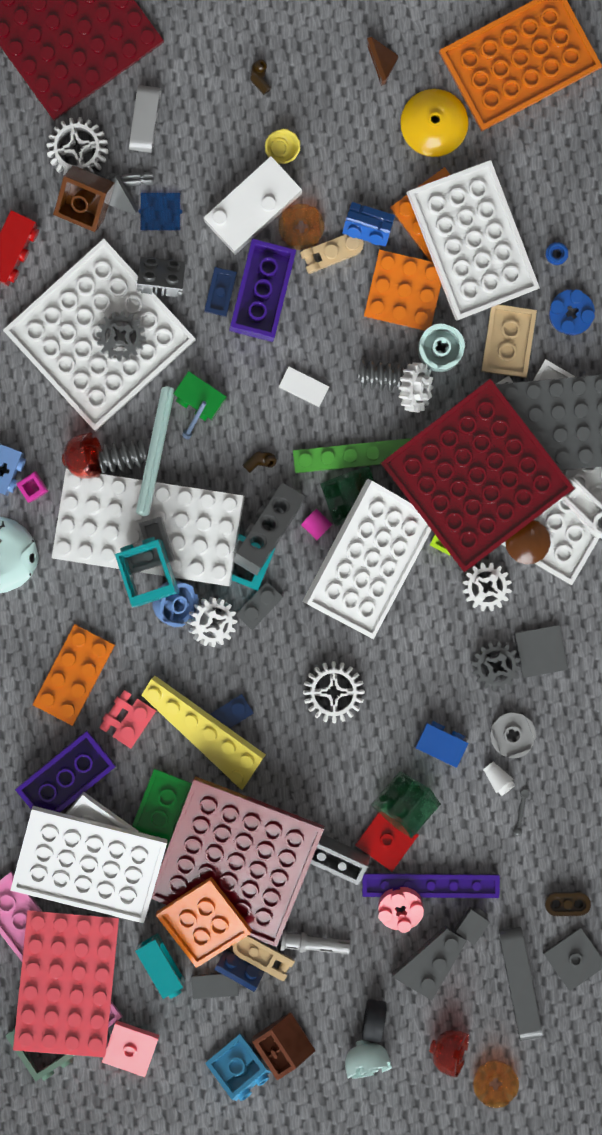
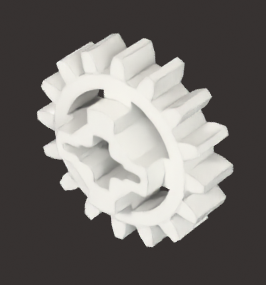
M416 362L408 364L407 369L403 370L404 375L400 377L402 385L399 386L401 390L399 398L403 399L401 405L405 406L406 411L420 413V411L425 410V406L429 405L428 400L432 398L430 391L434 387L431 385L433 377H430L431 369H427L428 366L426 364Z
M480 563V569L473 566L472 570L474 573L467 572L465 574L469 580L462 581V584L467 585V589L462 592L469 594V597L466 599L467 602L474 601L473 608L481 605V611H484L486 606H488L490 611H494V605L501 608L502 604L500 601L509 600L505 594L512 592V590L507 589V585L512 582L505 580V577L508 575L507 572L500 573L501 566L494 569L493 563H489L488 568H486L484 563ZM482 572H491L488 578L482 579L477 576ZM498 577L502 583V591L497 588L496 581ZM478 581L483 583H488L490 581V587L496 593L491 591H486L484 593V587ZM472 583L477 586L478 593L476 596H474L472 591ZM492 595L497 598L492 602H483L487 596Z
M210 597L209 602L201 599L202 605L194 604L196 611L189 612L193 616L192 620L187 621L188 624L193 625L189 632L195 634L193 639L200 641V644L204 646L209 644V646L215 647L216 642L224 645L223 639L230 640L229 632L236 631L232 628V624L237 623V620L232 619L236 612L229 610L232 605L227 602L224 604L223 599L218 598L216 601V598ZM213 607L220 608L222 612H216L213 610ZM203 632H209L212 636H205Z

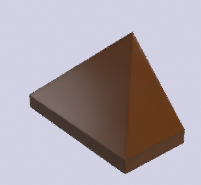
M369 37L366 44L382 86L386 84L399 57L373 37Z

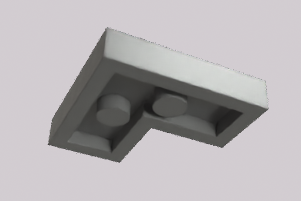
M157 517L139 523L143 539L155 537V540H162L169 562L175 561L163 518ZM157 548L126 558L131 574L162 565Z

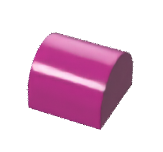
M36 471L16 484L28 503L35 501L49 491Z
M317 508L301 524L316 540L333 525Z

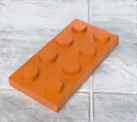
M74 624L33 706L73 726L115 645Z

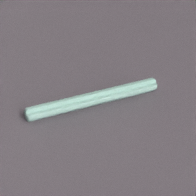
M169 386L162 387L136 508V513L141 516L149 515L174 397L173 393L175 392L174 388Z

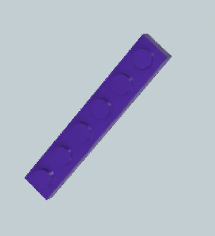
M365 873L362 878V897H381L387 890L392 888L394 891L400 890V887H408L415 890L421 898H499L500 875Z

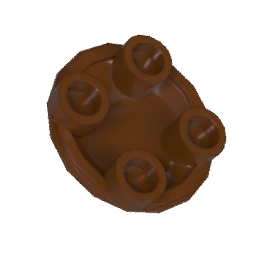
M533 520L505 541L506 549L510 557L516 562L535 564L548 553L551 544L550 534L544 525L539 521Z

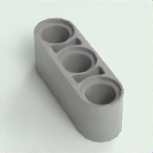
M138 85L129 150L153 152L154 146L152 144H154L157 126L155 122L158 119L161 88Z

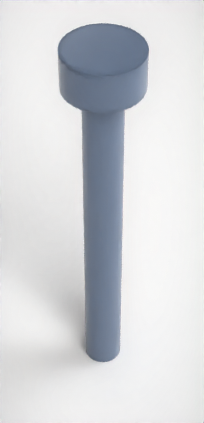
M206 401L202 402L188 429L182 433L183 438H191V431L205 408Z

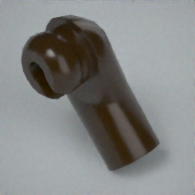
M259 59L252 65L250 80L265 95L272 87L265 80L267 63Z
M258 451L242 466L251 473L257 466L274 467L277 459L270 452Z

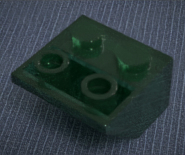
M369 466L350 471L320 484L335 526L344 524L366 480L374 481Z
M401 771L371 804L396 829L411 838L441 805L430 788Z

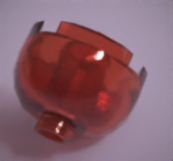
M91 432L72 437L67 442L62 454L64 466L67 467L72 475L81 479L99 477L102 473L98 461L99 451H102L101 445L97 437L92 438L91 435L93 433Z
M448 1030L440 1034L437 1040L432 1041L429 1052L433 1054V1063L441 1073L450 1077L457 1078L465 1062L462 1061L465 1050H468L469 1034L459 1030Z

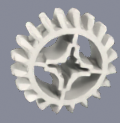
M79 117L77 124L74 123L73 118H69L70 125L66 126V123L62 121L61 126L63 128L61 130L58 127H54L57 135H49V138L54 142L47 143V148L53 149L47 152V155L53 158L50 161L52 166L58 164L56 168L58 173L64 170L63 175H65L73 166L63 161L60 157L62 155L75 157L78 165L74 166L93 174V167L101 170V166L97 162H106V158L101 156V154H108V149L103 148L108 145V142L102 139L105 136L103 131L97 132L99 130L97 124L91 127L92 122L88 119L83 125V119ZM77 131L89 134L95 141L81 140ZM70 134V142L64 145L63 148H60L64 137ZM75 139L80 147H83V149H80L81 152H79L80 158L75 150L72 149L76 145ZM96 148L93 157L85 163V154Z
M335 661L331 662L332 668L328 669L326 663H323L324 671L321 672L318 667L314 668L318 673L316 677L311 673L308 674V677L313 679L312 683L305 681L304 685L310 687V690H304L303 694H310L311 698L305 699L304 702L306 704L313 703L308 710L311 712L316 708L318 710L315 714L316 718L323 713L325 714L323 717L324 722H327L328 716H332V723H336V716L340 715L341 721L344 722L345 717L343 714L347 713L350 718L353 717L350 709L353 708L359 711L360 708L355 705V702L363 703L364 701L362 698L357 697L358 694L365 693L363 689H357V686L363 685V681L355 682L354 679L358 678L359 674L355 673L351 676L350 672L353 669L351 666L348 667L347 671H344L345 664L341 662L339 669L335 668ZM337 673L345 676L351 682L352 688H341L337 683ZM330 674V684L328 687L315 689L317 682L323 676ZM333 680H335L337 690L346 691L345 693H340L335 698V704H333L331 694L321 693L331 689ZM353 695L350 703L345 708L337 711L339 698ZM315 696L329 698L331 711L321 707Z

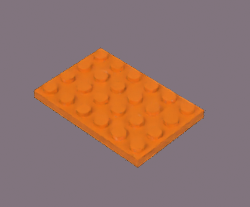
M533 0L439 50V54L481 132L602 68V64L567 0Z

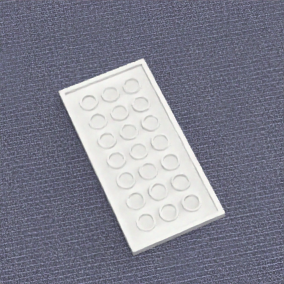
M66 469L52 552L53 559L119 569L115 554L121 552L120 548L131 544L134 547L142 545L141 541L144 539L139 523L162 517L175 561L170 562L174 577L231 586L233 561L235 558L233 551L238 541L245 496L156 482L150 513L147 516H141L136 513L142 480ZM162 565L141 571L142 573L165 576Z

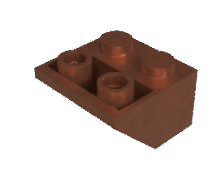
M291 1012L252 1038V1043L277 1081L296 1069L316 1051Z

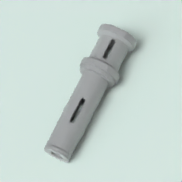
M283 930L280 951L293 949L303 953L306 950L349 955L350 940L307 936L305 932L294 934Z

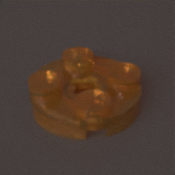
M296 204L283 212L279 221V233L283 241L293 249L305 250L315 246L324 233V221L315 207L307 204ZM299 221H303L304 224L308 225V228L304 229V233H300L299 229H295V225H298Z
M493 1060L477 1068L473 1077V1090L477 1098L486 1106L501 1108L508 1105L516 1097L519 1090V1081L510 1065L502 1061ZM494 1078L502 1082V1085L498 1086V1090H494L493 1086H489V1083Z

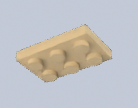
M506 305L491 307L481 372L527 378L537 310Z

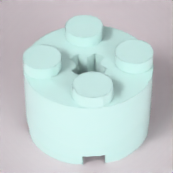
M442 323L432 325L425 330L419 340V359L431 371L445 372L451 370L459 363L464 354L465 342L463 336L456 328ZM438 343L441 346L446 345L444 353L436 350Z

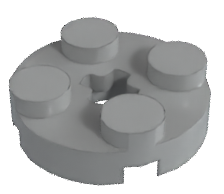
M509 712L502 714L493 722L490 730V741L494 749L501 755L509 758H519L531 750L536 739V730L533 723L527 717L519 713ZM510 729L519 732L514 742L506 737Z

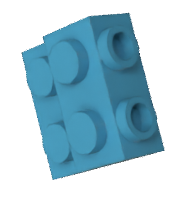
M242 1034L235 1037L205 1063L229 1097L235 1101L238 1099L243 1101L248 1098L252 1093L250 1089L256 1084L261 1086L269 1080L268 1074L271 1072L260 1055L253 1050Z

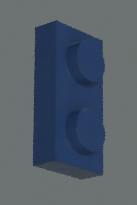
M214 268L204 312L227 317L237 272Z
M243 694L210 713L211 716L229 729L254 714Z
M228 949L224 950L214 969L253 992L258 987L265 972L239 958Z

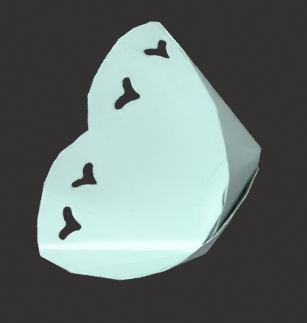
M0 517V526L2 521H4L5 527L0 529V539L2 540L0 543V593L11 591L23 585L33 575L39 560L35 541L32 542L34 539L27 529L15 520ZM32 553L34 554L33 563L29 560V556Z

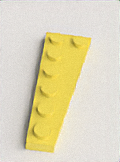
M154 676L148 683L142 696L233 783L243 790L266 754L161 679Z

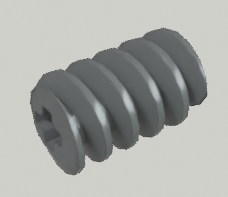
M363 359L360 360L358 381L363 389L369 383L371 390L378 384L380 391H383L385 385H387L389 392H392L394 386L397 387L398 393L401 392L399 386L402 385L400 377L404 373L401 371L400 364H396L393 370L389 362L384 369L381 361L374 367L372 360L369 361L367 366H365Z
M142 438L139 439L137 446L133 440H130L129 447L125 445L124 441H121L120 448H117L116 444L112 443L111 450L108 449L106 444H103L102 451H99L102 473H106L107 466H109L112 472H115L116 465L122 471L125 468V463H127L129 469H133L134 462L141 468L143 461L145 460L146 462L147 460L145 444Z

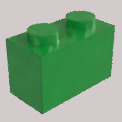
M189 371L173 393L177 397L175 402L186 409L188 406L196 410L194 414L197 413L202 402L206 401L207 404L199 417L204 421L207 418L212 421L227 399L225 395Z

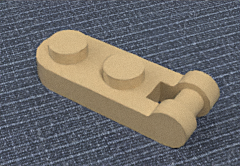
M342 235L315 247L305 249L300 252V255L306 261L308 274H311L358 255L363 250L364 242L358 238ZM319 253L322 261L315 262L313 255Z
M249 936L232 945L235 955L281 981H285L288 976L286 973L289 967H292L295 963V960ZM275 960L282 962L278 969L273 967Z

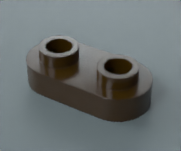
M553 892L545 898L544 906L547 912L553 916H583L589 912L591 901L582 892ZM559 900L560 905L554 908L552 907V901ZM576 900H582L583 904L581 907H575L574 903Z

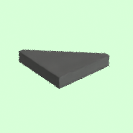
M119 175L107 178L115 182L109 205L131 214H136L138 208Z

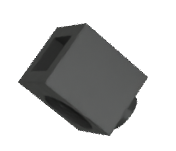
M469 907L455 927V932L475 945L490 924V921L486 918L488 914L479 907H476L475 910Z

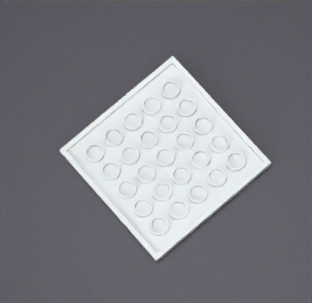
M102 239L3 329L9 338L95 432L196 341L192 334L153 292L152 294H142L141 291H137L138 275L105 239ZM121 311H124L125 317L128 318L130 314H133V321L138 319L141 321L138 328H145L141 335L146 337V341H140L144 348L143 350L136 349L137 357L130 354V361H127L125 356H123L121 362H118L117 356L109 359V352L105 354L101 352L104 345H97L101 338L97 337L96 333L102 332L98 325L106 324L105 316L112 319L113 312L119 317ZM126 322L116 323L117 326H125L129 324ZM108 329L106 333L107 342L111 338L110 329ZM114 329L118 336L117 340L120 339L128 344L124 336L126 332L122 334ZM136 331L131 335L133 345L136 341ZM117 347L113 350L122 352L126 351V348Z

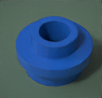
M560 242L550 244L545 252L547 261L553 265L563 264L568 258L567 247ZM554 250L560 251L561 256L559 258L553 256Z

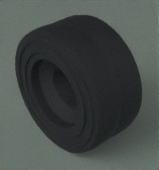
M367 1000L362 1040L377 1043L382 1041L387 1009L385 1001Z

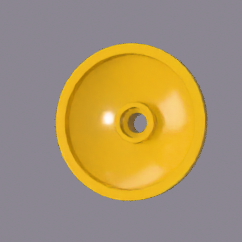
M441 89L424 90L414 95L405 105L401 115V132L406 143L417 153L428 157L445 156L456 150L465 139L468 130V115L462 102L452 93ZM437 116L440 121L433 123L431 118Z

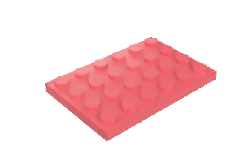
M27 910L13 1050L105 1058L119 918Z

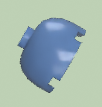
M176 580L180 593L153 601L152 607L160 621L172 627H182L186 625L185 622L188 619H193L189 612L196 611L194 604H199V598L191 585ZM168 582L160 585L158 588L167 586Z

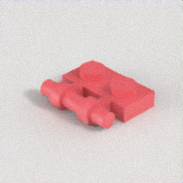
M124 690L120 697L117 696L114 700L115 704L110 712L106 713L102 718L104 721L99 728L107 733L111 725L114 726L117 730L112 737L132 749L157 710L138 698L131 705L127 701L132 694ZM125 709L128 713L123 721L120 722L116 718L121 710Z

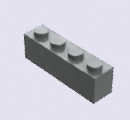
M322 834L310 864L359 886L368 868L370 856Z

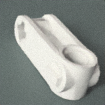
M571 476L569 482L575 489L569 495L561 498V500L589 527V532L597 539L599 537L602 539V530L597 524L599 518H602V504Z

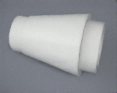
M494 761L483 769L495 792L501 796L515 786V783L512 781L513 778L496 765Z

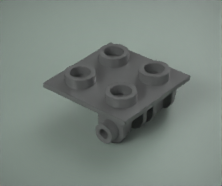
M140 257L137 291H141L142 294H152L153 287H155L154 295H157L158 288H162L161 296H164V289H167L166 296L176 298L177 295L182 296L186 262L156 259L154 257Z

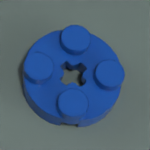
M566 290L559 293L550 305L549 319L552 326L560 333L574 336L583 333L590 327L595 318L593 302L580 290ZM568 306H571L572 309H577L576 318L573 319L572 316H566Z

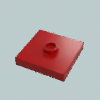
M381 808L355 845L393 872L419 834Z

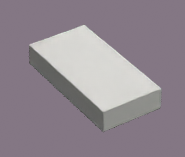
M288 367L279 388L320 407L329 386Z

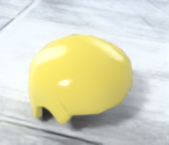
M288 129L272 132L265 141L266 155L268 158L272 156L278 164H287L293 161L300 151V140L294 132Z

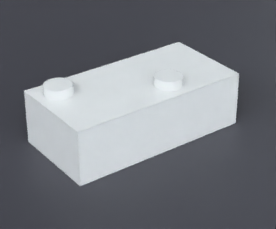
M270 156L204 217V221L236 255L301 196L302 189Z

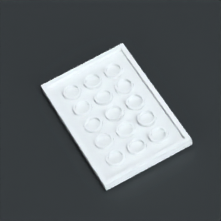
M491 160L406 192L456 321L540 288Z
M367 479L302 602L374 639L428 538L431 528L410 502L374 481Z
M33 806L10 891L144 923L167 845V839Z

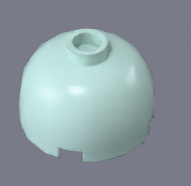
M357 1041L356 1047L350 1049L345 1059L347 1078L352 1077V1079L372 1076L380 1068L382 1073L392 1068L386 1049L378 1043H370V1041Z

